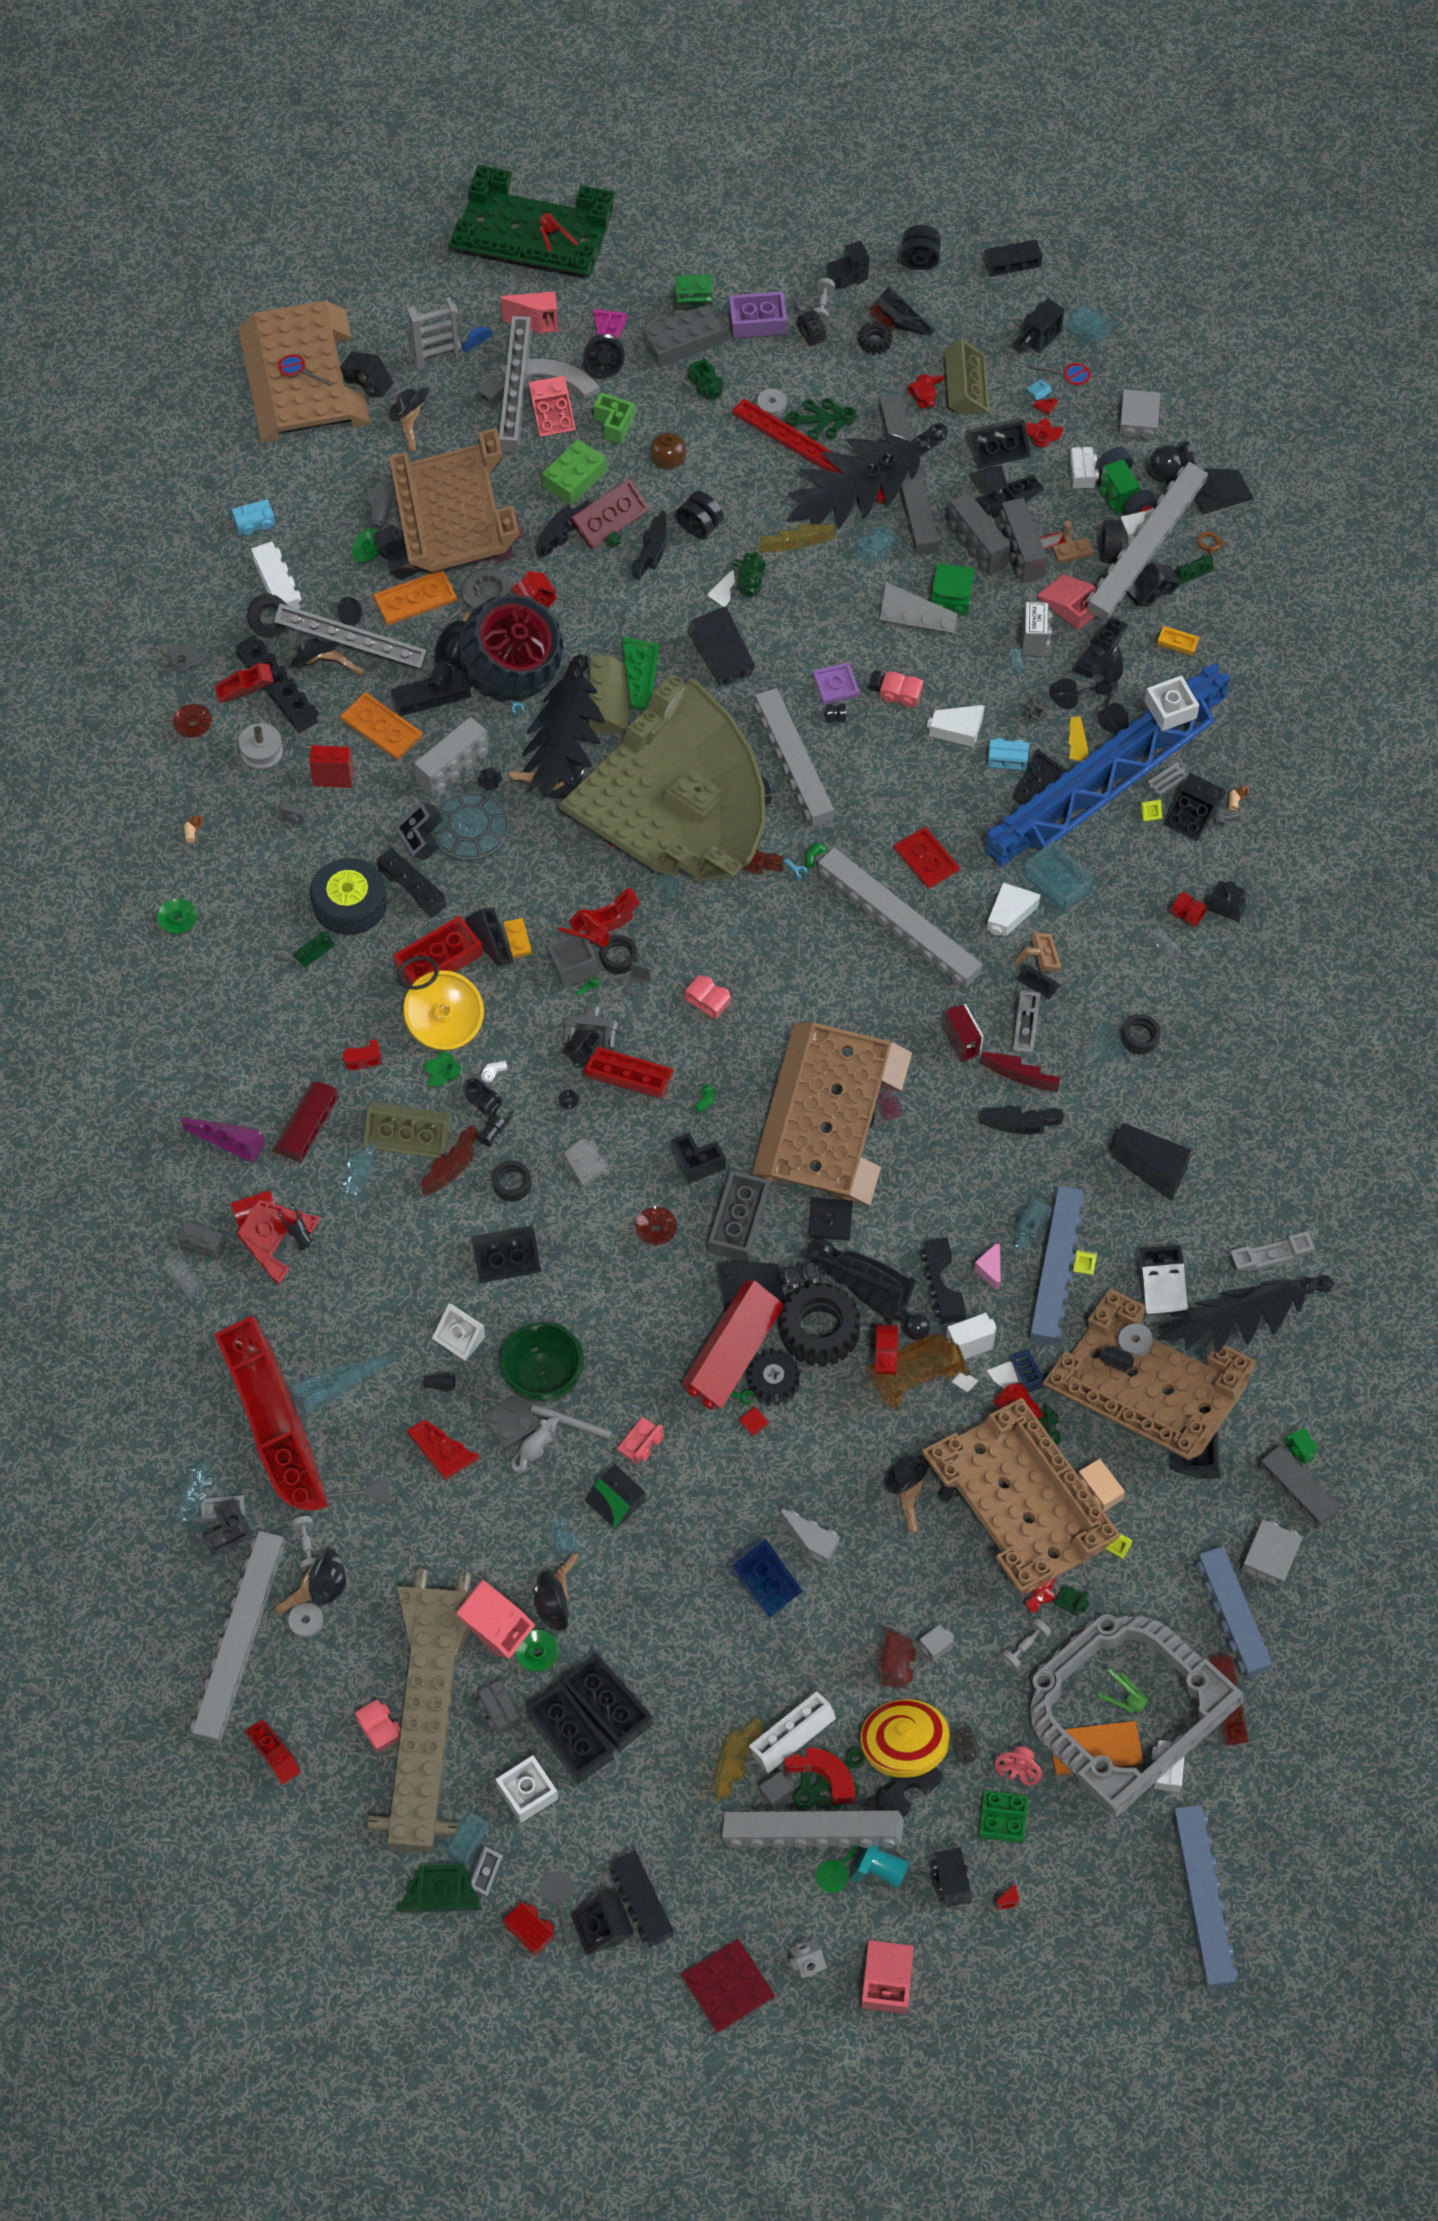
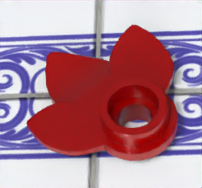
M1044 418L1037 425L1028 422L1026 431L1032 437V442L1035 446L1046 447L1051 441H1056L1061 437L1063 427L1052 428L1048 418Z

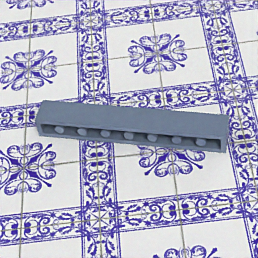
M1058 1186L1030 1335L1031 1342L1054 1346L1055 1340H1060L1062 1327H1058L1059 1320L1063 1321L1065 1309L1061 1307L1062 1302H1067L1069 1290H1065L1066 1283L1070 1284L1072 1272L1068 1271L1069 1265H1074L1076 1253H1072L1073 1246L1077 1247L1079 1238L1075 1231L1076 1228L1080 1229L1082 1216L1078 1215L1079 1210H1084L1086 1198H1082L1083 1190Z
M1201 1805L1175 1808L1173 1819L1205 1989L1233 1987L1235 1980L1238 1979L1236 1966H1232L1231 1962L1233 1947L1231 1943H1228L1226 1936L1229 1935L1228 1922L1223 1920L1222 1915L1225 1912L1223 1899H1219L1218 1894L1221 1886L1219 1877H1215L1214 1873L1216 1859L1210 1853L1212 1838L1210 1833L1207 1834L1205 1825H1208L1207 1813L1202 1811Z

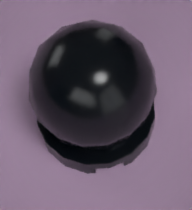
M1185 440L1178 442L1177 447L1163 445L1155 449L1149 460V468L1152 475L1162 482H1170L1178 478L1177 473L1182 466L1186 467L1189 462L1195 465L1193 451L1189 452L1187 448L1190 445L1189 442Z

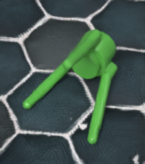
M1108 1669L1107 1672L1130 1693L1126 1700L1129 1704H1124L1101 1693H1098L1097 1696L1126 1709L1131 1714L1134 1710L1139 1714L1149 1699L1124 1673L1120 1674L1124 1679L1123 1681L1116 1673Z

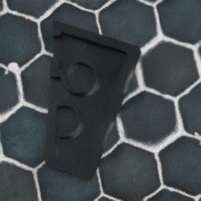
M1037 748L1033 760L1030 762L1028 770L1014 795V800L1020 805L1027 804L1035 794L1043 792L1047 785L1052 782L1055 783L1067 770Z

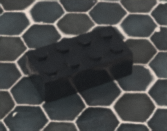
M594 1653L562 1679L563 1685L587 1717L619 1753L653 1725V1716L597 1653Z
M560 1683L526 1707L528 1719L578 1785L614 1760L613 1750L563 1683Z

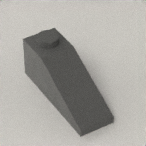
M1020 991L1013 1050L1033 1053L1041 993Z

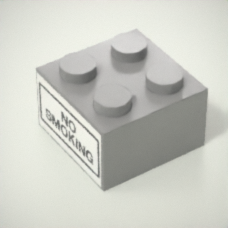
M1025 603L1022 623V655L1045 656L1046 649H1049L1052 626H1050L1052 611H1048L1049 603Z

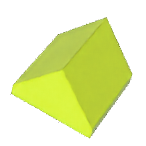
M1160 799L1141 802L1139 809L1143 822L1162 819Z
M1120 1534L1121 1536L1105 1549L1124 1559L1132 1545V1540Z

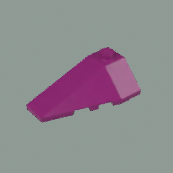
M184 1117L181 1119L184 1130L252 1164L266 1145L263 1134L256 1129L251 1130L242 1126Z

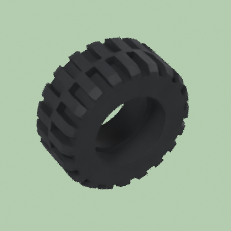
M815 1283L808 1284V1288L801 1287L797 1289V1294L792 1293L788 1297V1302H785L783 1305L780 1320L782 1342L784 1347L788 1346L789 1354L791 1356L796 1354V1360L801 1363L806 1360L810 1366H814V1363H819L820 1367H826V1363L831 1362V1365L838 1363L839 1358L841 1360L846 1359L848 1352H853L860 1333L861 1320L859 1308L856 1307V1302L853 1298L848 1299L849 1293L845 1290H842V1292L838 1291V1286L832 1285V1287H827V1283H821L820 1286H815ZM825 1312L838 1320L840 1328L831 1336L818 1338L806 1333L800 1323L804 1317L811 1313Z

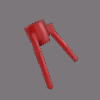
M546 213L541 216L539 222L542 226L539 230L542 232L548 251H551L546 231L553 232L556 228L576 246L578 245V242L558 224L551 214Z
M587 912L583 913L584 916L598 927L597 929H592L589 935L558 927L559 931L588 939L591 944L605 947L610 939V933L606 932L607 927L601 925Z

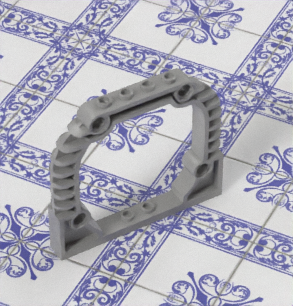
M1105 1614L1096 1621L1089 1622L1079 1636H1073L1063 1650L1059 1649L1056 1651L1048 1663H1043L1037 1669V1673L1033 1676L1034 1695L1031 1703V1721L1037 1737L1044 1746L1078 1777L1079 1782L1117 1818L1244 1703V1695L1206 1658L1203 1660L1178 1635L1160 1621L1144 1616H1123L1116 1619L1112 1615ZM1111 1627L1112 1630L1104 1631L1103 1628ZM1126 1639L1141 1641L1156 1649L1186 1677L1188 1694L1199 1700L1200 1721L1185 1735L1181 1734L1174 1741V1745L1169 1749H1164L1159 1754L1158 1759L1142 1774L1136 1768L1114 1767L1112 1761L1107 1756L1101 1755L1095 1758L1091 1756L1058 1724L1051 1712V1706L1061 1696L1062 1682L1100 1648L1114 1649ZM1201 1682L1203 1685L1197 1687L1193 1683ZM1041 1683L1049 1684L1047 1687L1039 1686ZM1102 1767L1107 1769L1104 1773H1100L1097 1770Z

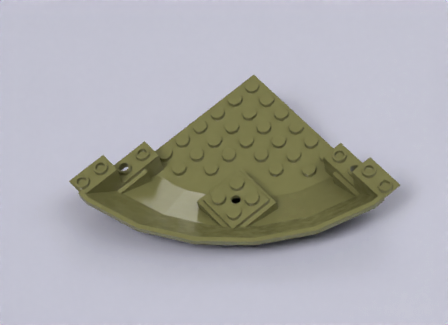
M672 674L653 692L647 709L627 727L622 743L559 806V809L654 871L675 876L683 869L694 876V881L698 882L734 877L743 866H747L754 857L766 823L764 784L753 750L734 719L697 681L690 678L686 684L682 682L680 677L673 676Z

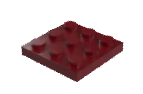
M739 1939L681 1974L682 1979L717 2034L775 1998L773 1991Z

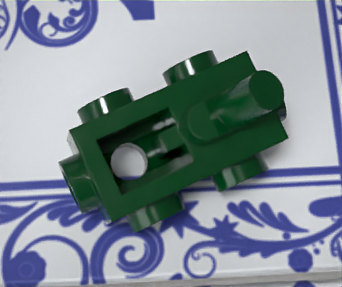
M706 358L689 365L688 378L691 383H696L699 396L704 395L706 400L719 398L721 393H723L724 382L720 376L716 375L714 366L709 364Z
M759 552L745 553L743 561L738 559L733 561V566L740 568L737 586L742 594L748 597L758 595L762 586V577L765 573L766 564L762 559L763 555Z

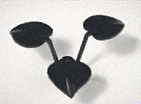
M1119 647L1103 651L1096 656L1094 660L1095 671L1098 675L1104 676L1103 680L1096 686L1077 691V683L1074 680L1062 678L1054 682L1049 689V695L1059 707L1066 710L1072 709L1078 704L1079 694L1098 689L1101 694L1108 695L1104 704L1105 709L1098 713V720L1104 730L1116 735L1120 730L1127 729L1129 722L1127 710L1123 705L1112 703L1108 706L1113 696L1112 692L1118 688V680L1123 674V657Z

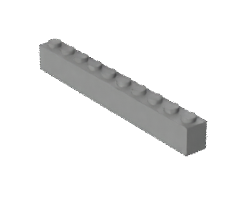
M1190 462L1186 467L1182 466L1177 473V480L1170 482L1166 495L1162 494L1157 501L1158 506L1156 509L1152 508L1148 513L1147 518L1149 519L1146 523L1142 522L1137 529L1138 534L1136 537L1132 536L1130 538L1126 551L1122 550L1120 552L1116 565L1112 564L1107 571L1108 576L1099 581L1097 585L1098 590L1096 592L1092 591L1087 599V602H1089L1088 611L1107 621L1202 488L1208 476L1207 472Z
M833 848L818 862V874L822 879H828L833 883L836 890L847 894L850 901L853 903L857 902L862 906L865 913L868 915L872 914L882 926L890 928L897 938H902L911 949L919 951L926 961L933 962L941 973L948 974L955 984L962 985L966 989L981 974V962L836 848Z
M259 1531L257 1538L254 1537L252 1539L250 1547L252 1553L245 1560L244 1570L246 1571L244 1577L239 1579L237 1586L239 1592L237 1597H234L232 1600V1613L230 1617L226 1618L224 1637H220L217 1649L219 1653L212 1660L211 1670L213 1671L211 1677H207L204 1690L206 1692L204 1698H200L197 1711L199 1713L197 1719L194 1718L191 1723L190 1731H192L193 1737L196 1740L216 1745L221 1743L285 1548V1540L282 1536Z

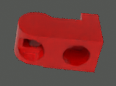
M377 1039L370 1040V1046L346 1049L343 1053L345 1067L353 1071L381 1065L382 1059Z

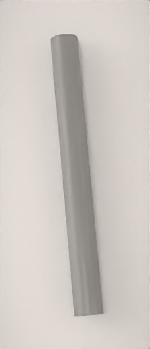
M533 1404L530 1410L547 1418L559 1416V1422L609 1440L612 1435V1431Z

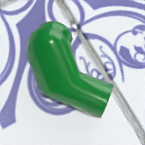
M821 842L814 843L805 852V868H814L815 856L817 854L822 855L825 852L826 847Z
M704 1084L701 1087L702 1100L694 1104V1108L698 1113H701L714 1103L715 1091L710 1084Z

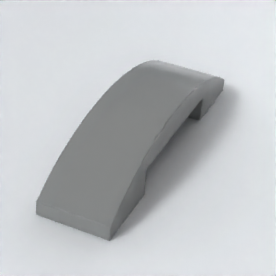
M1307 1231L1291 1235L1287 1240L1253 1249L1248 1246L1232 1250L1230 1254L1237 1271H1250L1298 1259L1315 1251V1247Z

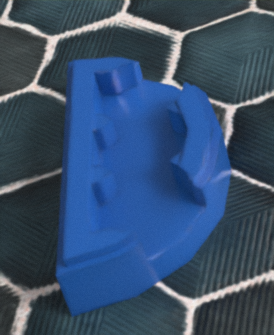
M480 326L475 328L468 334L469 338L466 343L463 342L462 350L465 353L493 336V331L488 327L483 328Z

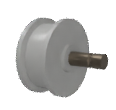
M257 723L248 726L240 734L239 748L241 758L247 766L263 770L275 766L281 760L283 746L280 733L275 727L265 723Z

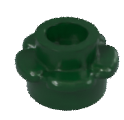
M616 531L609 534L605 538L607 547L612 546L615 548L622 542V535Z

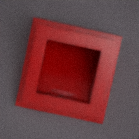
M1016 1885L1012 1886L996 1901L995 1908L997 1911L1018 1906L1019 1896Z

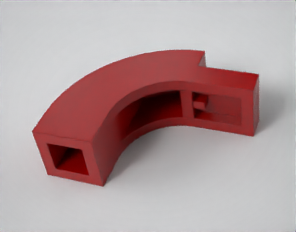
M626 888L611 904L597 910L580 909L569 920V923L574 931L580 932L584 930L585 934L589 935L592 929H597L598 927L584 916L583 913L587 912L601 925L607 927L606 932H610L629 922L634 917L632 912L640 903L633 889Z
M876 1325L875 1374L896 1375L898 1326Z
M806 1748V1757H802L800 1754H793L789 1758H785V1773L814 1772L824 1777L831 1789L832 1805L855 1803V1789L852 1776L845 1764L835 1755L817 1748Z

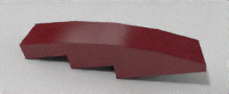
M981 1052L980 1064L993 1072L1027 1086L1058 1092L1060 1076L1040 1074V1066L1021 1064L1022 1057Z

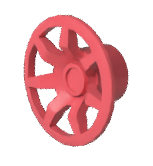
M1016 1747L1013 1753H1003L995 1760V1768L1001 1776H1004L1003 1771L1011 1769L1008 1777L1011 1780L1019 1774L1023 1784L1032 1786L1037 1784L1042 1777L1040 1767L1034 1762V1753L1026 1747ZM1003 1760L1005 1764L999 1765V1762ZM1026 1774L1028 1775L1029 1778H1032V1779H1035V1780L1028 1782V1779H1027V1777H1026Z

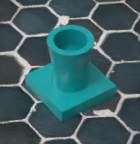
M879 1845L863 1848L849 1880L858 1883L867 1872H870L897 1889L905 1876L910 1860L886 1853L878 1849Z

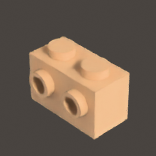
M1101 1459L1079 1471V1478L1104 1512L1123 1500L1125 1491Z

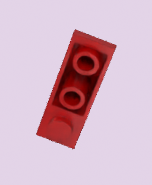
M263 1719L244 1731L282 1785L301 1773L293 1756Z

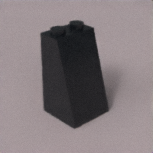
M727 606L691 620L687 633L719 686L722 684L728 686L739 677L745 679L752 675L755 664Z
M1122 1123L1120 1129H1115L1112 1137L1113 1141L1110 1149L1113 1151L1111 1157L1168 1200L1173 1201L1187 1170L1192 1150Z

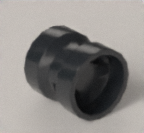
M826 704V723H833L834 721L846 723V704Z

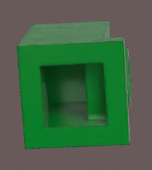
M1305 1427L1286 1436L1284 1441L1285 1447L1290 1446L1291 1454L1294 1458H1298L1300 1463L1304 1462V1464H1307L1315 1459L1318 1447Z

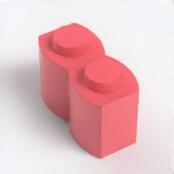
M886 672L880 689V698L888 703L899 702L905 707H917L923 690V680L912 676H904L896 672Z
M698 975L684 991L685 1000L701 1009L713 1019H717L731 1002L729 991L724 987L714 985V982L707 976Z
M377 1699L354 1712L357 1721L377 1754L400 1741L399 1733H401V1729L396 1721L391 1722L388 1715L391 1713L385 1703L381 1704Z

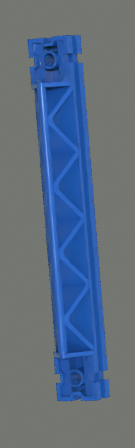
M1215 662L1209 667H1204L1200 672V676L1191 677L1186 682L1199 704L1198 715L1194 719L1196 722H1200L1199 725L1193 728L1194 720H1191L1190 727L1186 732L1178 731L1186 723L1161 731L1148 709L1143 717L1135 719L1127 729L1120 730L1115 738L1111 741L1107 740L1099 750L1092 751L1087 759L1083 762L1079 761L1071 771L1063 773L1059 780L1047 785L1043 792L1035 794L1027 804L1020 805L1011 816L1007 815L1002 820L1001 826L991 827L987 832L985 854L989 858L995 857V863L1002 868L1015 855H1019L1028 847L1042 851L1047 850L1212 725L1215 720L1209 710L1226 698L1228 691L1226 687L1229 686L1231 677L1226 672L1221 675L1219 673L1220 667ZM1171 745L1152 759L1154 750ZM1150 751L1149 759L1145 763L1137 761ZM1130 776L1111 791L1114 780ZM1109 782L1108 790L1104 794L1096 793V791ZM1089 807L1070 822L1073 811ZM1067 814L1066 822L1063 825L1054 824Z

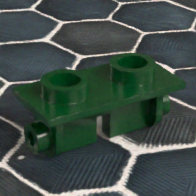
M1203 555L1201 558L1191 561V564L1187 563L1177 566V569L1174 571L1184 581L1182 584L1214 571L1213 555Z
M321 931L319 935L298 949L292 956L306 968L336 944L330 939L331 935L328 931Z
M1046 1405L1047 1411L1046 1409H1039L1043 1416L1038 1420L1059 1448L1058 1443H1061V1437L1056 1426L1059 1423V1417L1056 1411L1049 1405Z

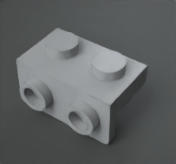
M582 1138L565 1151L564 1154L582 1185L587 1186L600 1175L608 1176L610 1172L607 1168L608 1163L598 1153V1146L593 1141Z

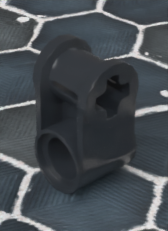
M579 1029L565 1046L563 1053L565 1056L570 1057L575 1068L583 1067L599 1045L600 1036L596 1031Z
M470 1078L465 1082V1098L484 1115L489 1116L491 1110L497 1104L502 1103L501 1097L477 1078ZM471 1089L478 1090L477 1092H470Z

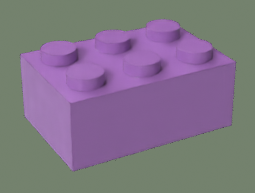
M783 291L729 296V314L733 338L787 334V314Z

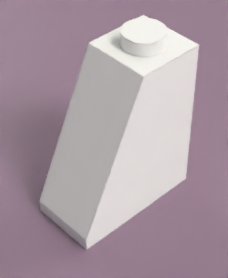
M978 705L935 710L933 718L929 717L927 728L930 729L929 736L974 747L984 716L985 706Z
M1003 883L989 917L987 931L996 936H1007L1038 908L1041 895Z

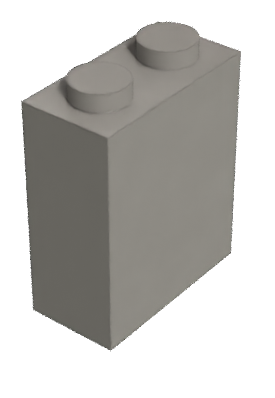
M1124 389L1119 435L1129 438L1143 437L1144 439H1156L1160 393Z
M1262 1520L1241 1571L1282 1588L1303 1536H1300L1298 1532L1292 1529L1286 1530L1281 1528L1273 1521Z

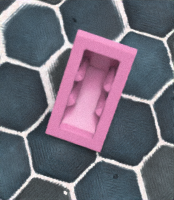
M995 1244L975 1262L974 1271L995 1290H999L1001 1282L1000 1244Z

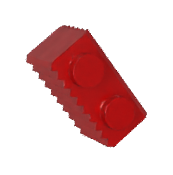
M522 1901L504 1918L503 1923L536 1957L555 1938L553 1932L555 1928L548 1920L542 1921L537 1916L539 1912L533 1905H526Z

